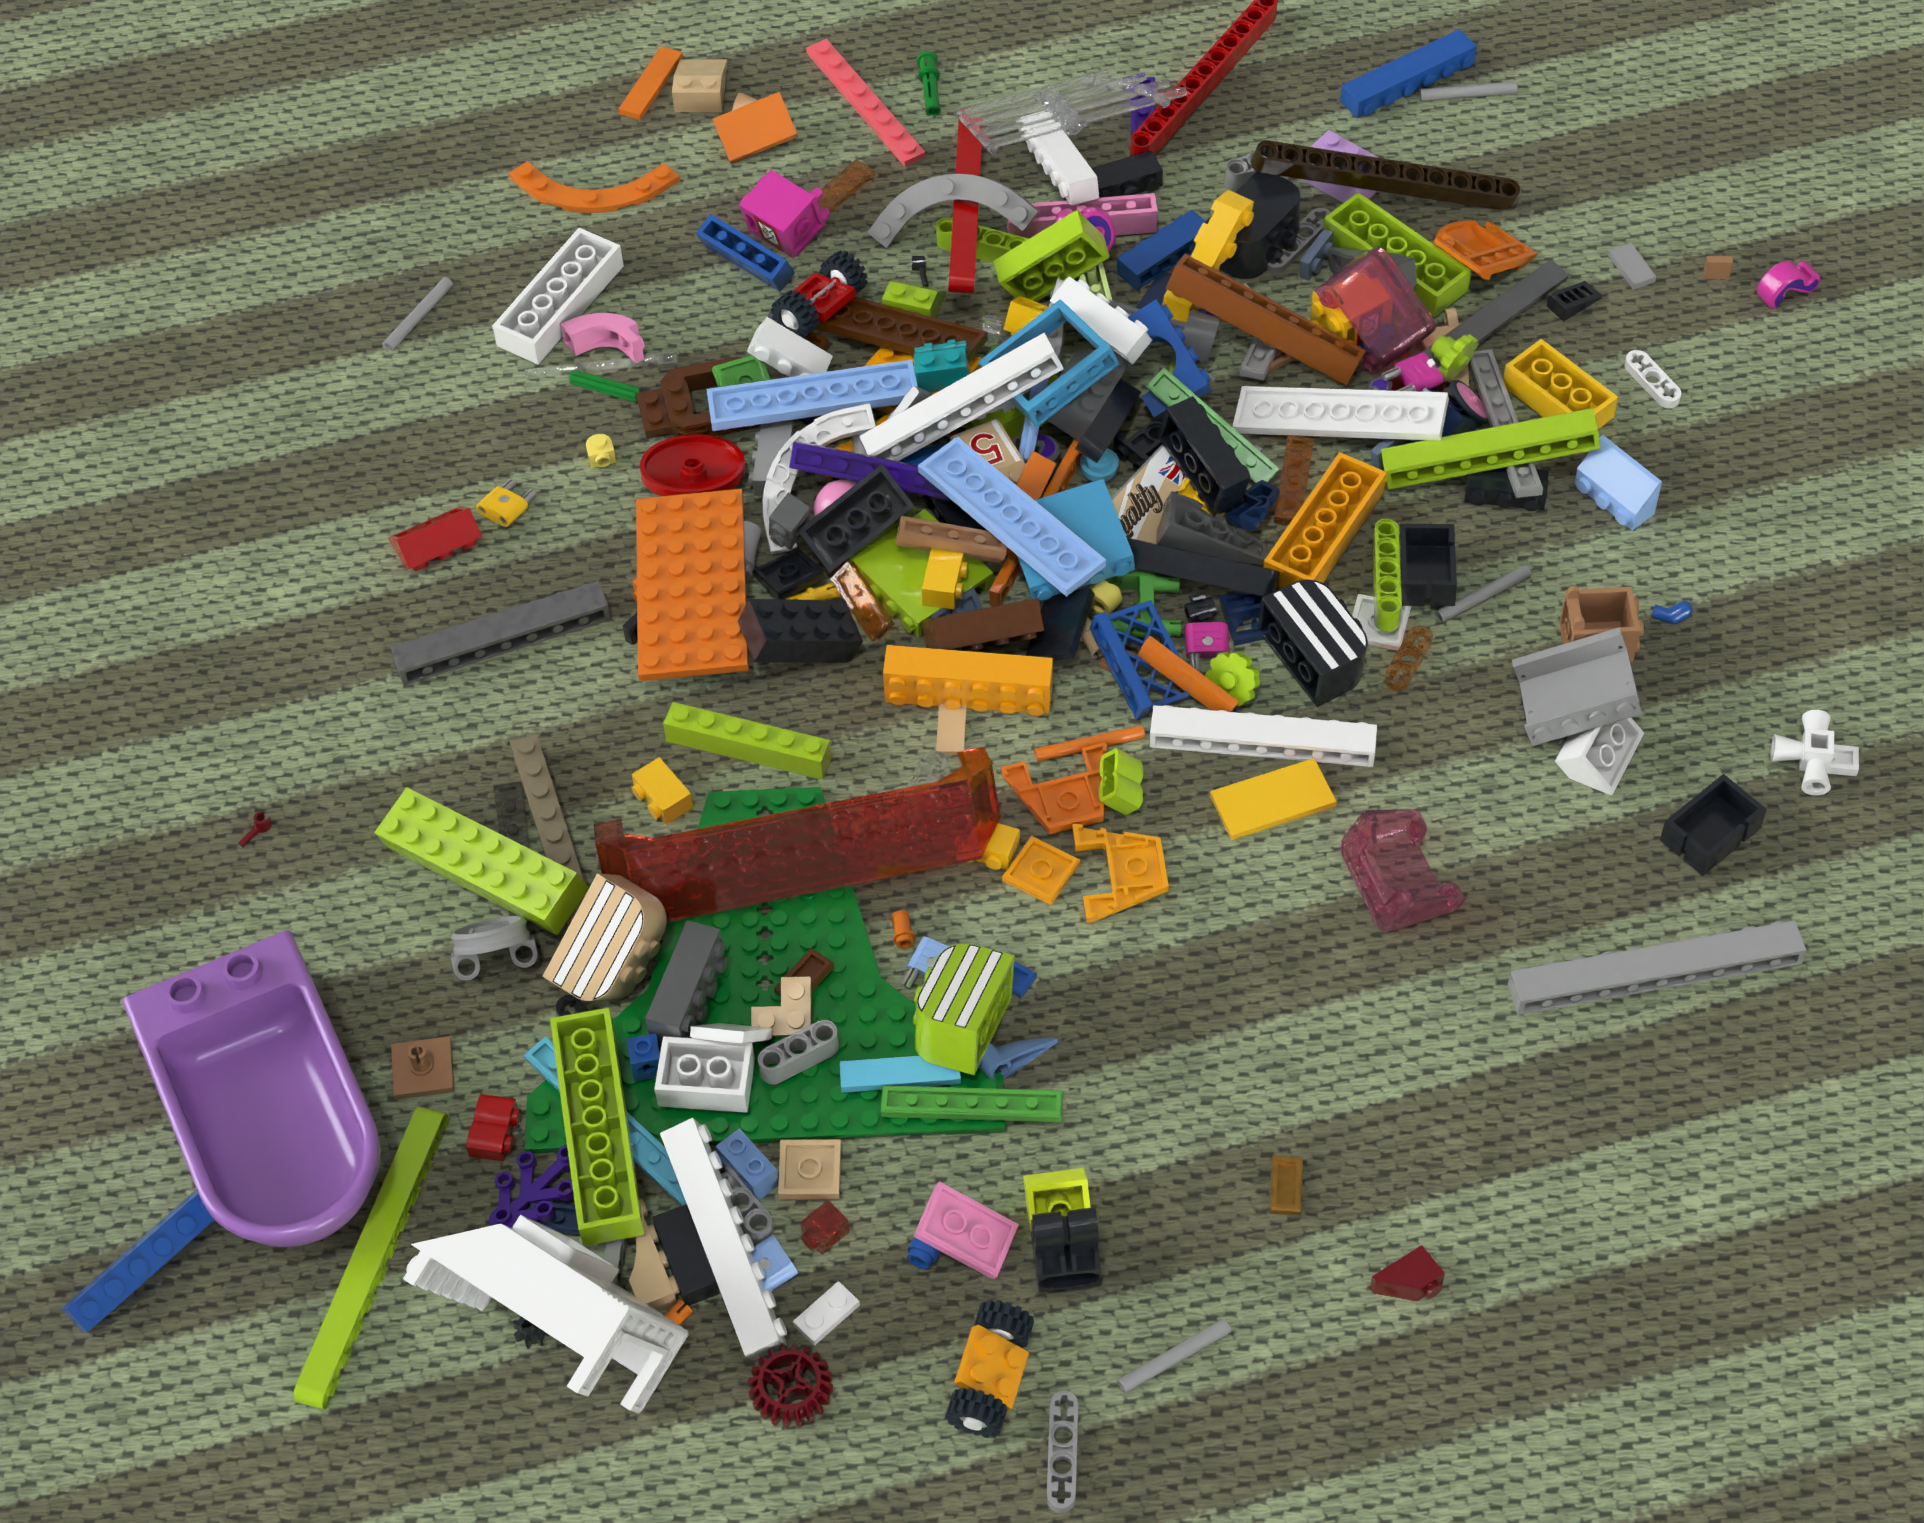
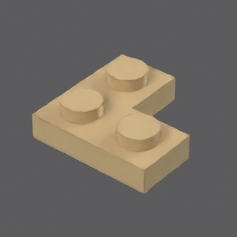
M781 977V1006L751 1007V1026L772 1028V1038H786L811 1025V977Z

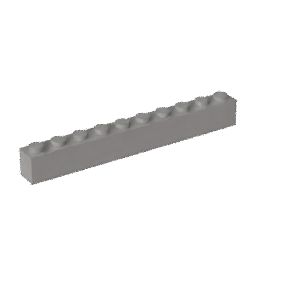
M1777 921L1762 927L1749 926L1734 932L1721 931L1706 937L1692 936L1683 941H1664L1655 946L1644 948L1636 946L1627 951L1616 953L1608 951L1599 956L1588 958L1580 956L1571 961L1560 963L1552 961L1543 966L1532 968L1520 967L1510 972L1508 988L1517 1015L1799 965L1802 964L1806 948L1795 921Z

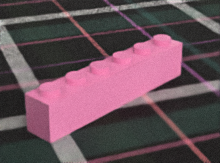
M1155 193L1102 197L1072 206L1067 200L1031 203L1040 212L1025 231L1020 230L1006 218L1007 233L1030 239L1053 225L1056 215L1063 209L1071 208L1073 212L1075 210L1081 212L1087 207H1101L1110 215L1115 227V234L1118 236L1157 232L1158 210Z

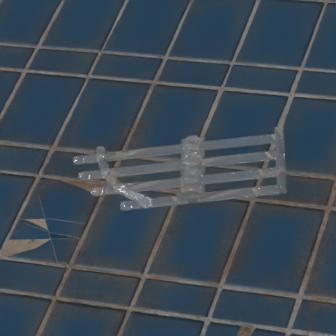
M1101 70L1097 71V73L1093 72L955 110L954 114L991 155H995L998 153L999 147L1064 130L1068 135H1075L1081 131V128L1087 127L1090 122L1156 104L1166 108L1170 105V100L1187 95V89L1177 88L1159 93L1157 92L1159 89L1163 90L1170 86L1169 79H1162L1158 82L1155 81L1143 85L1139 83L1147 79L1145 73H1137L1134 76L1129 75L1122 78H1108L1109 72ZM1079 86H1089L1063 94L1058 93ZM1115 89H1123L1122 91L1114 92L1111 94L1103 95L1078 103H1068L1071 101L1101 94ZM1141 95L1146 96V97H1144V98H1140V99H1137V100H1133V101H1129V102H1126V103L1118 104V105H1115V106L1107 107V108L1100 109V110L1093 111V112H1089V113H1086V114H1082V115H1079V114H1078L1079 112H1082V111L1090 110V109H1093V108H1097V107H1100V106H1104V105H1108V104H1111V103L1119 102V101H1122V100L1130 99V98H1133V97H1137V96H1141ZM1031 99H1034V100H1035L1034 102H1030V103H1026V104H1023V105L1015 106V107H1012V108L1004 109V110H1001V111L993 112V113H990V114L978 116V117H975V118H971V117H970V116H972V115H976V114H979V113L991 111V110H994V109L1002 108V107H1005V106L1013 105V104L1020 103V102H1024V101H1027V100H1031ZM1042 109L1045 111L982 129L979 127ZM1049 120L1055 121L1053 123L1023 130L994 139L989 138L994 135L1002 134L1005 132L1013 131L1016 129L1024 128Z

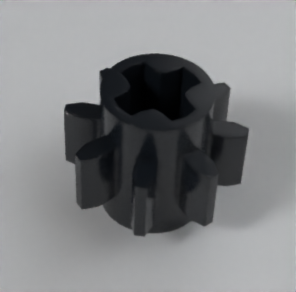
M1197 593L1190 595V603L1184 604L1185 615L1189 623L1211 622L1210 618L1217 615L1212 597L1206 598L1205 594Z
M520 1316L519 1320L512 1322L514 1329L518 1330L514 1333L516 1341L519 1342L524 1339L527 1349L532 1344L537 1343L540 1346H544V1337L551 1336L522 1316Z

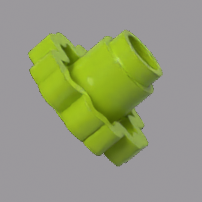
M1471 334L1463 335L1457 341L1451 336L1441 335L1432 345L1431 352L1440 361L1441 365L1438 370L1441 372L1444 382H1450L1456 378L1474 356L1478 340Z
M1241 651L1220 653L1210 661L1212 669L1208 670L1205 674V677L1238 700V707L1254 699V689L1260 686L1259 670L1251 667L1252 659Z

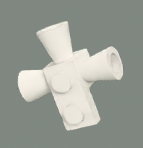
M1810 710L1802 715L1805 731L1801 742L1774 734L1771 745V762L1799 760V770L1805 771L1801 789L1810 795H1823L1829 792L1831 786L1827 773L1857 776L1859 771V747L1835 745L1834 731L1828 730L1831 717L1822 710Z

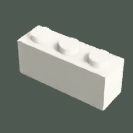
M768 317L756 329L747 350L748 353L755 356L758 360L767 363L789 377L826 372L833 357L831 354Z

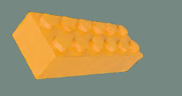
M1341 452L1338 453L1264 560V568L1280 571L1277 588L1281 589L1296 581L1307 579L1324 583L1384 494L1387 472Z
M887 645L883 669L885 702L894 705L912 704L921 707H939V704H944L946 708L954 710L959 709L962 705L966 706L967 709H974L978 712L987 710L1001 711L1005 714L1024 712L1032 716L1050 714L1053 658Z

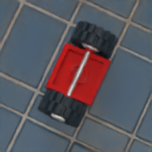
M841 250L835 252L821 264L820 274L814 273L797 288L789 290L772 304L771 314H774L772 320L777 321L778 324L804 338L817 327L819 320L823 322L828 320L866 287L865 285L868 282L866 278L868 276L867 273H863L865 267H860L859 263L861 261L859 259L854 260L855 255L852 253L848 255V251L845 250L843 252Z

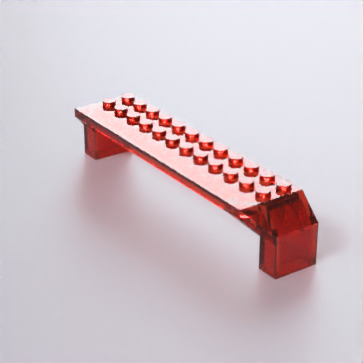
M985 747L957 752L960 768L937 782L655 838L626 834L622 819L594 824V836L601 873L621 875L655 896L662 903L666 912V922L978 860L982 858L1001 817L992 763Z

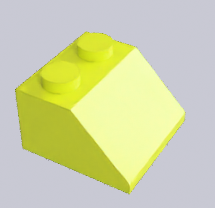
M1084 1168L1023 1176L1030 1230L1032 1214L1061 1211L1062 1216H1067V1210L1091 1208L1088 1180Z

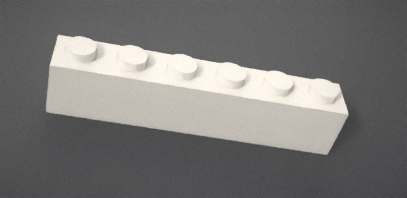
M1049 110L1021 117L1022 127H1019L1020 138L1027 143L1030 153L1033 152L1035 154L1037 163L1042 164L1045 174L1050 175L1053 185L1059 188L1061 197H1065L1071 206L1098 199L1099 190L1096 174Z

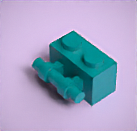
M955 339L947 340V343L937 345L925 343L922 347L914 348V369L917 385L929 393L941 391L970 374L966 340L958 342Z

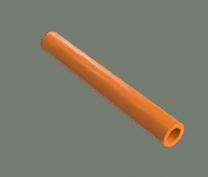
M1138 725L1035 748L1034 754L1037 762L1081 753L1083 747L1106 742L1108 747L1144 739L1145 732L1143 726Z

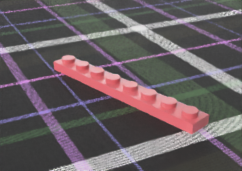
M827 38L806 47L809 57L904 167L926 158L922 147Z

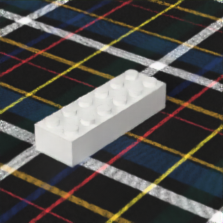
M578 228L492 325L496 345L539 365L563 337L560 324L581 316L624 265L620 245Z

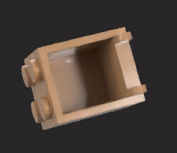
M1571 586L1565 590L1559 620L1563 644L1620 627L1627 645L1630 662H1633L1635 653H1638L1640 650L1639 636H1643L1644 625L1642 619L1638 620L1639 600L1637 597L1634 598L1632 587L1579 589L1577 586Z

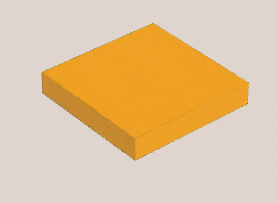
M1031 836L1002 876V881L1052 905L1079 867L1080 859Z

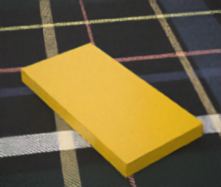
M1315 758L1210 791V798L1231 840L1336 807L1337 803Z

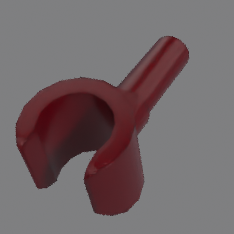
M257 812L253 817L254 826L238 844L244 847L258 833L270 830L272 826L271 817L263 821L265 818L264 812Z

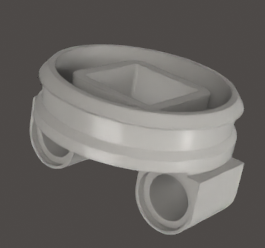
M519 915L497 917L475 922L453 931L450 939L454 943L451 961L455 975L461 980H472L478 975L480 970L479 954L509 947L511 959L515 965L522 968L533 965L537 959V945L535 936L531 935L527 929V919ZM520 946H528L532 950V955L527 959H521L516 955V950ZM468 958L475 963V967L473 970L466 972L461 970L458 964L462 959Z

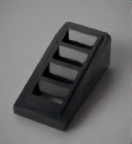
M1586 281L1550 294L1547 307L1564 322L1602 299V295ZM1585 289L1591 295L1588 296L1582 290Z

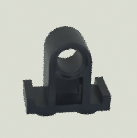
M1150 422L1128 439H1125L1124 431L1120 430L1114 436V452L1120 460H1128L1134 470L1137 471L1162 445L1158 438L1162 422Z

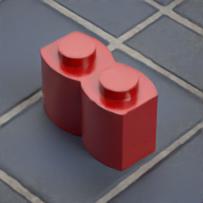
M480 1094L466 1144L470 1157L504 1162L506 1153H512L514 1135L511 1134L513 1127L519 1126L522 1114L521 1109L517 1106L516 1099Z

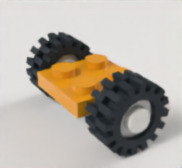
M988 1300L980 1305L954 1384L961 1388L954 1390L945 1416L950 1425H955L954 1428L958 1430L963 1429L964 1432H971L973 1435H982L984 1438H989V1436L994 1438L1000 1435L1006 1413L1013 1408L1029 1352L1023 1348L1028 1344L1034 1318L1029 1315L1028 1311H1021L1022 1307L1018 1305L1013 1307L1011 1306L1012 1303L1009 1302L1003 1304L1001 1300H996V1302Z

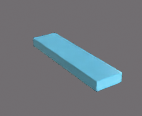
M920 1056L840 1061L842 1093L882 1090L883 1085L927 1087L961 1084L960 1071L931 1064Z

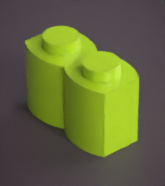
M1118 748L1102 755L1099 768L1102 778L1099 787L1101 803L1124 815L1139 809L1143 802V790L1140 785L1144 776L1142 762Z

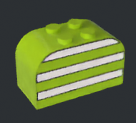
M956 944L944 949L939 954L933 967L927 968L924 984L917 987L914 997V1003H916V1012L913 1024L916 1025L915 1049L922 1059L934 1065L975 1075L985 1051L1011 1001L1015 955L973 944Z

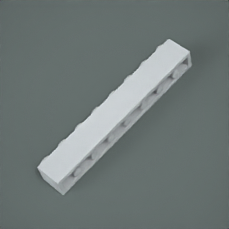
M1043 333L859 437L869 456L900 461L1064 368L1048 338Z
M1153 705L1150 747L1299 761L1315 758L1316 762L1373 767L1377 725L1364 722L1350 723L1338 720H1316L1308 717L1293 718L1282 715H1259L1251 712L1236 713L1226 710L1213 711L1201 710L1199 708Z
M691 1118L661 1132V1138L744 1355L754 1361L759 1359V1356L764 1357L768 1355L769 1348L777 1351L781 1344L787 1346L784 1338L787 1335L786 1327L780 1317L776 1318L773 1307H776V1301L769 1289L766 1290L762 1279L765 1278L764 1270L759 1261L755 1262L751 1253V1251L755 1250L753 1242L747 1233H743L740 1224L744 1220L739 1208L732 1205L729 1196L733 1195V1191L726 1178L722 1179L719 1169L723 1166L716 1151H711L708 1142L712 1141V1137L705 1124L701 1125L694 1118Z

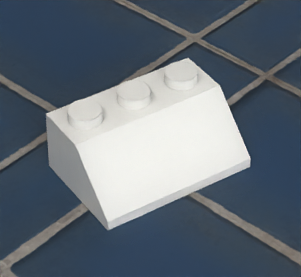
M1632 718L1570 735L1566 739L1555 762L1568 778L1606 794L1613 795L1644 732Z

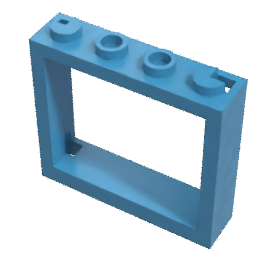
M1061 299L978 362L982 368L1043 333L1047 337L1067 321L1096 348L1095 351L1028 401L1021 393L1009 399L1036 428L1119 365L1112 347Z

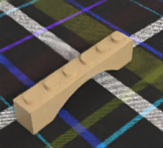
M640 1199L645 1235L636 1237V1257L629 1283L633 1296L661 1312L676 1304L675 1295L680 1293L674 1276H667L665 1268H668L669 1264L663 1250L657 1251L654 1243L658 1242L659 1239L653 1224L649 1226L646 1224L644 1217L649 1215L643 1199Z

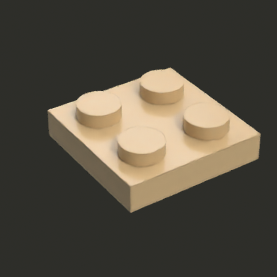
M841 1139L780 1140L779 1200L840 1199Z

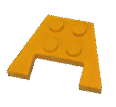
M1072 824L1075 852L1105 849L1112 893L1083 896L1086 924L1093 923L1168 892L1169 884L1160 837L1124 832L1123 835L1106 832V828L1093 830L1083 828L1081 824Z

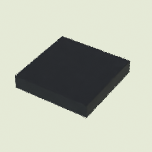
M799 547L753 570L757 581L776 599H786L826 578L824 571Z

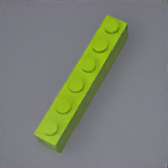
M672 702L663 723L667 742L821 780L824 779L832 759L831 744L828 739Z

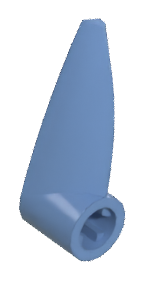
M1055 1037L1026 1039L996 1048L990 1043L978 1068L988 1078L995 1080V1070H997L1005 1079L1058 1043V1039Z

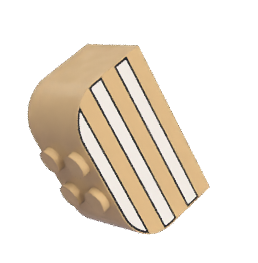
M597 873L543 977L576 998L585 1001H613L626 997L633 991L636 984L643 980L650 958H653L660 949L659 941L664 934L667 921L662 903L655 896L621 875Z

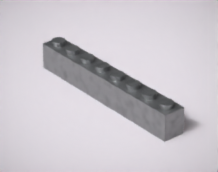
M599 581L565 592L556 593L543 599L533 600L524 605L508 608L489 616H483L464 624L454 625L445 630L429 633L410 641L401 642L391 646V650L403 686L609 621L611 617L608 603Z

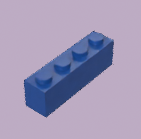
M1193 210L1179 216L1174 222L1160 228L1157 233L1148 239L1142 240L1128 252L1122 253L1117 258V275L1135 290H1139L1154 280L1161 270L1168 271L1174 267L1184 254L1189 256L1192 254L1196 246L1194 239L1202 224L1206 221Z
M712 214L708 216L696 233L705 247L779 292L795 274L786 259Z

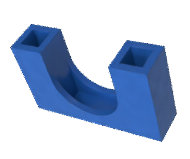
M1156 299L1130 315L1128 319L1133 323L1138 320L1149 329L1146 333L1152 339L1150 343H1165L1174 348L1176 365L1172 373L1173 376L1199 398L1212 391L1208 384L1212 381L1204 367L1199 369L1195 362L1199 358L1191 346L1186 348L1183 340L1186 339V336L1179 325L1175 327L1172 325L1170 319L1173 318V315L1166 304L1161 306ZM1148 391L1141 397L1156 421L1162 422L1167 406Z

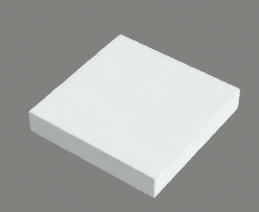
M1358 594L1352 616L1357 618L1362 624L1367 636L1368 645L1400 651L1411 606L1401 607L1399 626L1392 632L1381 631L1375 626L1374 597Z
M715 1023L691 1026L690 1037L743 1044L771 1039L772 1028Z

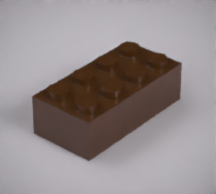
M1038 598L921 621L925 646L931 649L957 650L958 647H961L962 651H971L984 648V642L988 643V647L1011 643L1010 637H1013L1014 641L1037 638L1036 632L1044 631Z

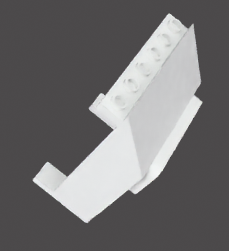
M523 1215L518 1217L512 1228L503 1224H497L411 1244L419 1249L420 1252L409 1262L406 1269L407 1273L403 1278L405 1281L413 1286L417 1285L426 1291L430 1290L435 1294H441L451 1300L454 1299L461 1304L465 1303L470 1307H476L481 1311L485 1309L491 1298H494L579 1353L584 1359L567 1385L568 1388L578 1394L587 1397L590 1395L605 1368L613 1358L638 1375L620 1403L628 1410L638 1414L647 1404L689 1335L688 1330L613 1283L612 1281L620 1269L568 1236Z

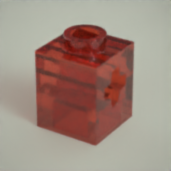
M829 1200L825 1201L800 1222L801 1240L810 1250L816 1248L821 1255L850 1233L848 1219Z

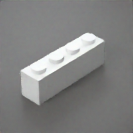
M1068 277L1050 299V302L1054 304L1061 299L1112 347L1114 352L1133 365L1152 341L1146 333L1149 329L1138 320L1134 323L1129 320V314L1119 306L1115 309L1108 305L1110 301L1098 292L1094 295L1090 292L1091 287L1083 280L1079 279L1076 282L1071 277Z

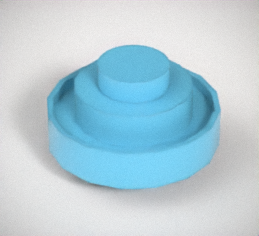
M1106 449L1098 463H1095L1085 455L1081 457L1080 470L1083 476L1094 482L1100 479H1104V482L1109 481L1118 472L1119 459L1111 449Z

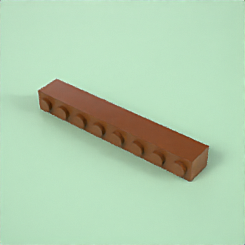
M1184 254L1176 264L1165 288L1175 296L1195 304L1197 308L1216 315L1218 318H1221V321L1231 323L1240 328L1242 332L1259 338L1266 345L1285 352L1288 357L1298 359L1307 364L1309 368L1320 371L1329 376L1333 381L1346 386L1366 352L1363 348L1187 254Z

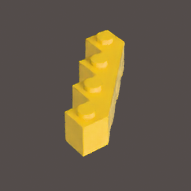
M1230 190L1225 191L1219 196L1211 207L1214 213L1209 223L1202 224L1194 239L1196 246L1191 257L1219 271L1220 265L1226 259L1231 258L1236 252L1237 244L1234 241L1237 233L1252 222L1254 212H1252L1254 201ZM1166 291L1162 306L1164 304L1167 305L1173 315L1172 319L1187 323L1191 309L1198 311L1199 308L1190 301L1175 296L1171 291Z

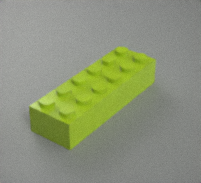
M1359 192L1324 218L1323 229L1333 232L1335 247L1395 253L1413 258L1416 265L1417 283L1408 300L1425 312H1430L1432 317L1438 316L1468 292L1471 276L1469 268Z

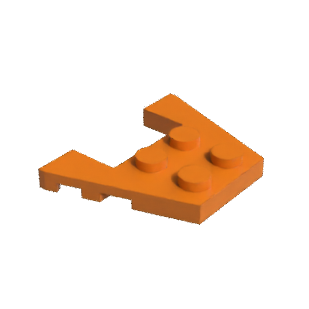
M1106 742L1082 748V757L1088 771L1032 784L1025 761L1001 767V775L1049 835L1071 830L1072 824L1087 826L1104 822V804L1099 799V787L1102 780L1099 768L1102 755L1107 753Z

